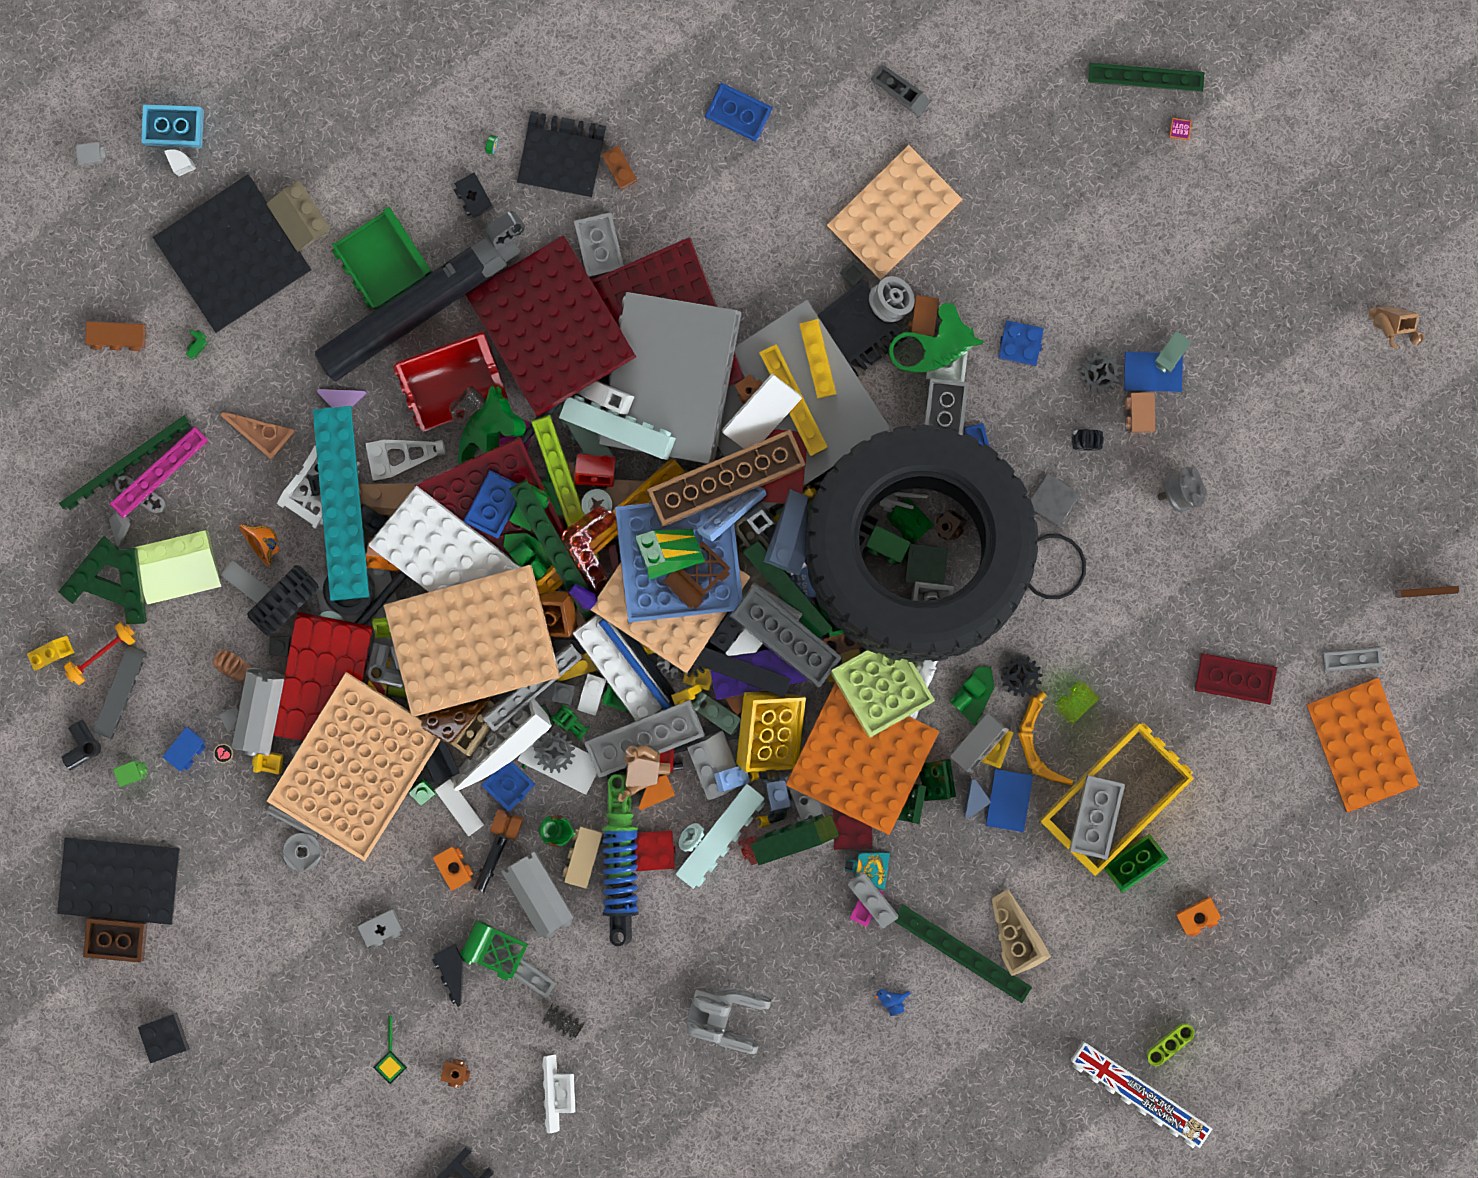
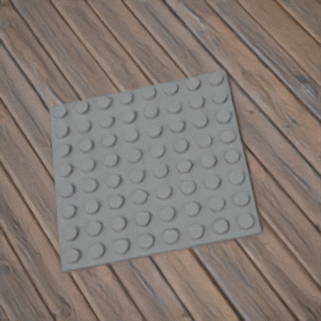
M807 300L737 345L734 350L744 377L751 374L756 380L760 379L764 383L770 376V373L759 352L775 344L778 345L828 446L827 449L813 456H810L807 450L803 486L832 468L844 454H848L850 449L863 440H871V436L891 429ZM815 319L819 320L837 393L836 395L820 399L816 395L799 323ZM734 385L729 386L727 390L717 445L724 457L744 449L722 433V429L744 405L737 396L739 391ZM789 413L775 428L798 431ZM762 502V504L766 507L767 510L775 504H777L772 502Z

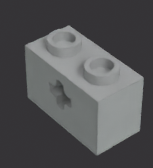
M394 909L357 926L367 947L372 945L373 948L384 944L383 940L388 937L392 940L400 936V931L403 930ZM378 925H380L381 927H386L384 934H382L381 932H377V929L379 928Z

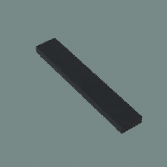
M705 647L693 663L694 665L785 697L791 681L788 677Z

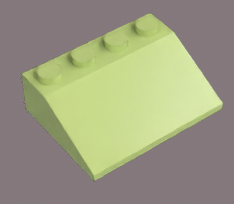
M206 530L134 547L138 551L143 594L147 604L222 587L209 532Z

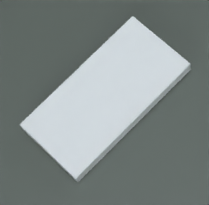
M772 373L722 429V433L744 449L762 442L802 399V396Z
M548 732L542 734L532 746H529L520 754L517 761L585 795L597 774L589 753L570 744V747H575V749L571 753L575 754V757H570L573 763L572 765L566 764L567 770L562 767L560 768V773L556 769H554L553 773H550V768L544 771L543 764L537 765L540 759L534 758L538 754L534 748H539L538 740L544 741L543 735L547 738L549 737ZM553 740L546 742L543 747H550L553 744ZM560 741L561 748L568 751L566 745ZM556 747L553 750L546 751L551 753L554 758L557 755L563 754L558 752ZM542 754L543 759L549 764L550 759L548 756ZM566 758L557 760L556 765L562 764Z

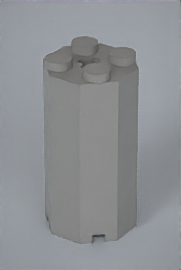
M247 668L232 749L245 751L244 754L249 756H256V753L270 755L285 675L272 670L263 672L261 668Z
M536 851L531 853L532 857L527 855L508 867L509 871L505 868L501 872L540 938L544 936L547 939L556 933L555 929L559 927L564 929L573 923L571 919L574 916Z

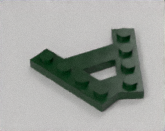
M103 536L58 592L71 604H74L84 591L123 605L126 624H145L147 617L137 548H118L108 538ZM107 564L119 569L121 584L97 575Z

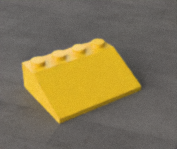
M765 691L744 692L736 764L744 772H759L770 769L788 770L794 768L800 752L805 696L786 694L785 697Z

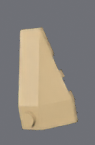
M1006 890L994 897L992 904L995 920L998 923V937L1003 951L1001 952L1002 959L1011 976L1036 967L1049 959L1051 956L1042 939L1011 892Z

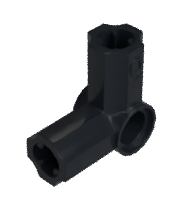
M80 720L68 728L78 744L76 748L61 756L63 763L69 771L90 758L98 756L101 752L100 743L95 740L84 720ZM90 743L94 747L91 754L87 751V746Z

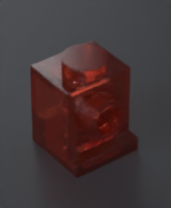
M756 835L738 841L739 846L743 845L744 847L741 849L744 859H749L751 865L757 864L750 845L757 841Z

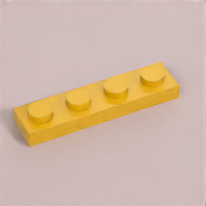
M815 319L799 323L817 398L836 395L819 320Z

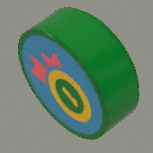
M490 135L488 137L485 147L487 154H495L498 136Z

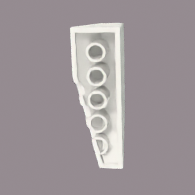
M535 699L531 700L496 731H490L486 735L488 739L482 747L479 746L473 754V758L471 760L467 759L458 769L460 773L451 778L456 791L482 780L510 763L551 727L549 717Z

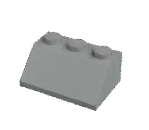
M723 730L687 743L689 754L708 801L735 789L732 788L719 792L714 773L737 766Z

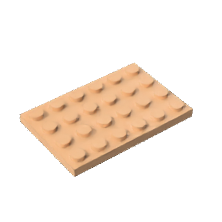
M908 145L827 224V227L881 280L963 199Z

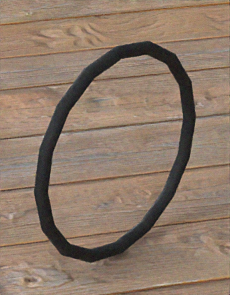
M1047 534L1039 537L1037 542L1047 538H1060L1071 543L1078 550L1082 560L1081 577L1078 584L1069 592L1059 596L1045 595L1037 591L1031 584H1029L1028 588L1034 594L1045 599H1062L1072 595L1081 586L1086 575V559L1082 549L1072 539L1061 534Z

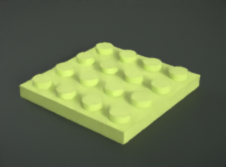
M867 650L831 670L834 680L868 738L935 701L913 662H908L905 659L900 661L886 658L884 654H875Z

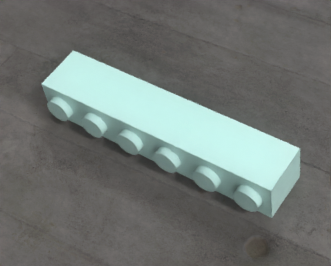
M574 395V398L569 397L566 399L559 417L560 419L661 459H669L676 438L670 436L671 432L660 429V432L653 429L654 425L643 422L641 425L636 423V418L628 415L623 418L616 411L608 409V411L603 410L602 405L598 403H585V398Z
M746 784L675 875L693 889L695 886L700 887L706 880L704 877L706 872H712L717 866V858L719 856L724 857L730 849L728 844L731 841L735 842L742 834L739 830L743 825L747 827L754 819L751 816L754 811L759 812L765 805L763 801L765 797L749 784Z

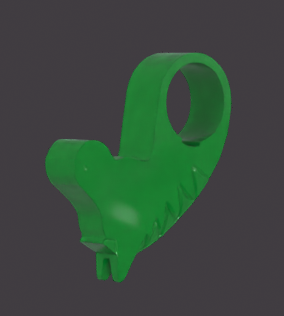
M944 303L937 310L938 319L941 321V324L938 326L937 337L912 332L899 334L889 346L888 357L891 364L900 371L926 373L955 362L965 355L971 347L982 345L984 341L974 337L973 328L970 329L962 323L957 308L953 304ZM902 338L915 339L921 345L922 351H924L923 359L912 367H905L899 364L893 354L894 345L898 340Z
M494 386L490 387L487 399L477 407L467 422L459 443V464L474 458L475 452L479 447L483 453L498 447L501 433L509 437H521L524 435L526 430L525 422L513 413L508 403L509 399L502 397L500 387H496V389Z

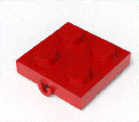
M672 830L637 833L636 840H634L637 848L633 850L637 854L636 871L675 869L674 853H676V848L673 846Z

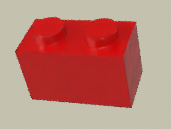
M577 454L575 484L613 487L616 457Z

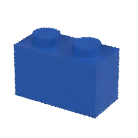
M186 727L162 758L180 772L184 769L188 770L194 763L193 757L196 754L200 755L206 748L204 745L206 740L190 727Z

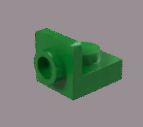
M191 329L190 333L198 340L196 342L192 341L186 348L188 350L186 355L192 360L208 344L205 340L207 336L199 329L196 332Z

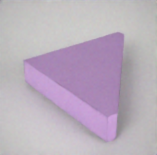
M317 390L331 407H353L367 394L365 391Z

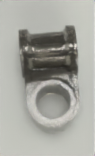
M474 386L468 387L449 406L453 420L458 423L466 421L485 404L486 399Z

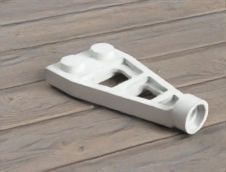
M379 440L365 443L373 481L394 477L436 456L446 455L443 440L435 442ZM410 447H422L424 455L421 458L411 460L408 449ZM390 449L403 450L405 454L404 462L397 466H391L388 451Z

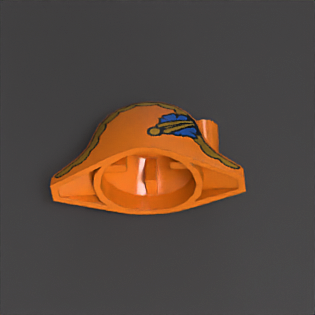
M244 524L239 525L240 531L251 548L265 565L269 567L271 565V556L280 551L277 546L278 538L275 531L264 525L255 527Z

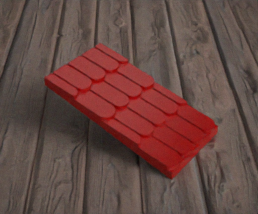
M297 612L274 736L304 741L345 673L347 672L363 682L373 630L372 626Z

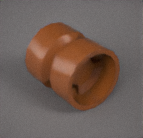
M498 809L490 832L497 835L504 833L506 838L516 841L524 818L515 814L509 816V812Z

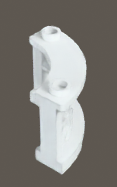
M316 445L303 464L304 468L300 471L299 475L296 474L277 502L282 508L286 506L313 524L312 527L315 529L319 524L323 525L321 495L311 496L312 491L306 477L319 474L315 471V466L318 464ZM301 486L308 487V492L306 496H303L305 494V491H300ZM294 500L299 501V502H303L302 506H301L300 504H298L297 502H295ZM307 503H311L312 511L315 507L320 508L318 515L305 508Z

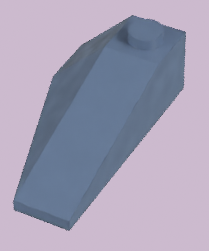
M791 489L789 490L763 561L797 576L800 575L806 558L805 541L808 496Z

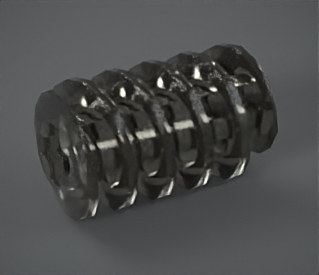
M552 1003L543 1017L542 1024L544 1025L549 1021L548 1028L551 1029L555 1025L556 1033L562 1029V1037L569 1034V1041L576 1038L586 1022L584 1021L579 1025L578 1017L572 1020V1013L565 1016L566 1010L564 1009L559 1012L560 1006L557 1005L555 1008H552Z

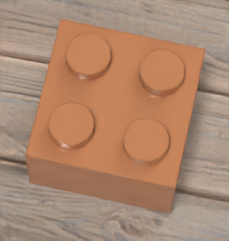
M1154 392L1130 393L1128 398L1125 399V410H1128L1129 416L1125 418V429H1129V433L1155 432Z

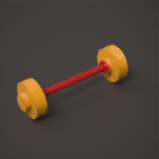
M120 621L114 626L118 632L116 634L117 637L82 665L78 664L75 666L71 661L64 665L67 678L71 682L75 681L78 685L86 681L82 674L84 668L119 641H125L129 646L136 641L133 636L135 633L128 624L125 626Z

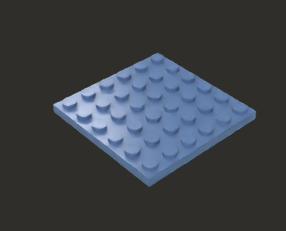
M731 499L661 528L651 503L615 507L628 623L735 610L743 597L734 523L713 541L699 535L697 530ZM693 529L698 544L703 541L730 567L728 570L730 575L723 582L719 580L701 598L703 602L697 609L694 607L689 609L663 583L671 573L649 580L637 548L635 536L654 530ZM701 548L704 559L708 560V553ZM708 563L698 564V574H708ZM711 563V574H720L724 570L720 564ZM695 565L683 570L687 574H695ZM698 577V584L703 589L709 585V577Z

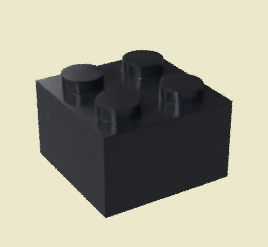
M177 1013L138 1027L150 1064L190 1049Z

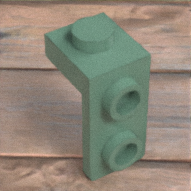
M1175 332L1155 359L1156 368L1163 373H1170L1190 346L1191 341L1179 332Z

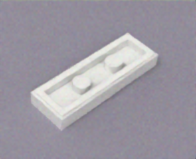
M451 779L435 789L468 836L484 826L462 793L454 789Z

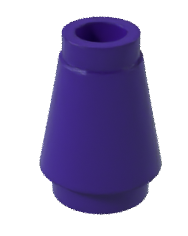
M576 583L568 592L583 609L586 608L588 611L598 600L595 593Z

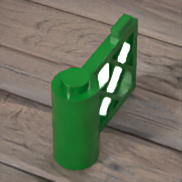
M476 920L460 956L463 957L462 961L470 965L473 962L497 972V977L507 981L508 978L513 979L528 943ZM495 934L503 937L504 945L494 947L492 939ZM517 943L523 946L519 954L512 956L508 945ZM506 947L510 957L499 960L496 950ZM493 951L497 962L492 964L484 962L485 955ZM511 959L513 969L511 973L503 970L501 963Z

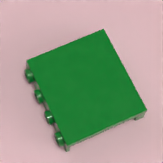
M390 207L384 209L383 213L340 241L332 243V253L337 260L341 258L344 263L342 265L343 270L347 276L352 275L354 278L352 284L358 292L361 290L365 295L362 299L367 307L372 306L374 310L432 273Z

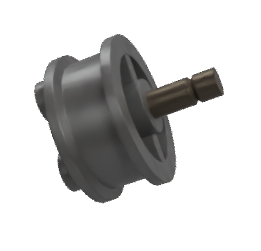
M1187 466L1179 472L1171 471L1166 475L1164 482L1165 492L1159 493L1158 499L1160 501L1168 499L1170 505L1176 511L1185 512L1190 507L1198 508L1202 506L1207 495V489L1198 470Z

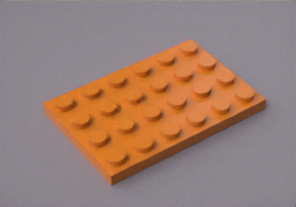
M1379 678L1306 704L1347 813L1419 786Z

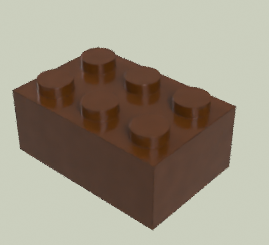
M94 917L87 918L83 957L143 962L148 923Z

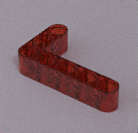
M598 506L568 527L561 535L565 548L591 592L595 593L597 598L609 579L588 543L610 528L616 520L615 514L603 506Z

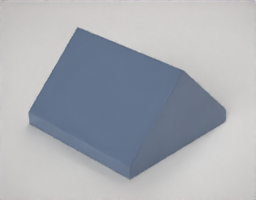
M970 778L963 815L966 818H970L991 803L974 778Z

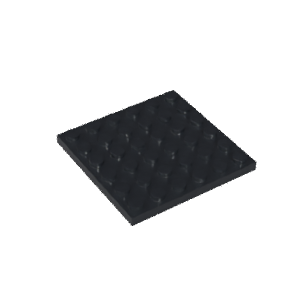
M249 174L153 237L215 333H218L312 271L300 251L297 252Z

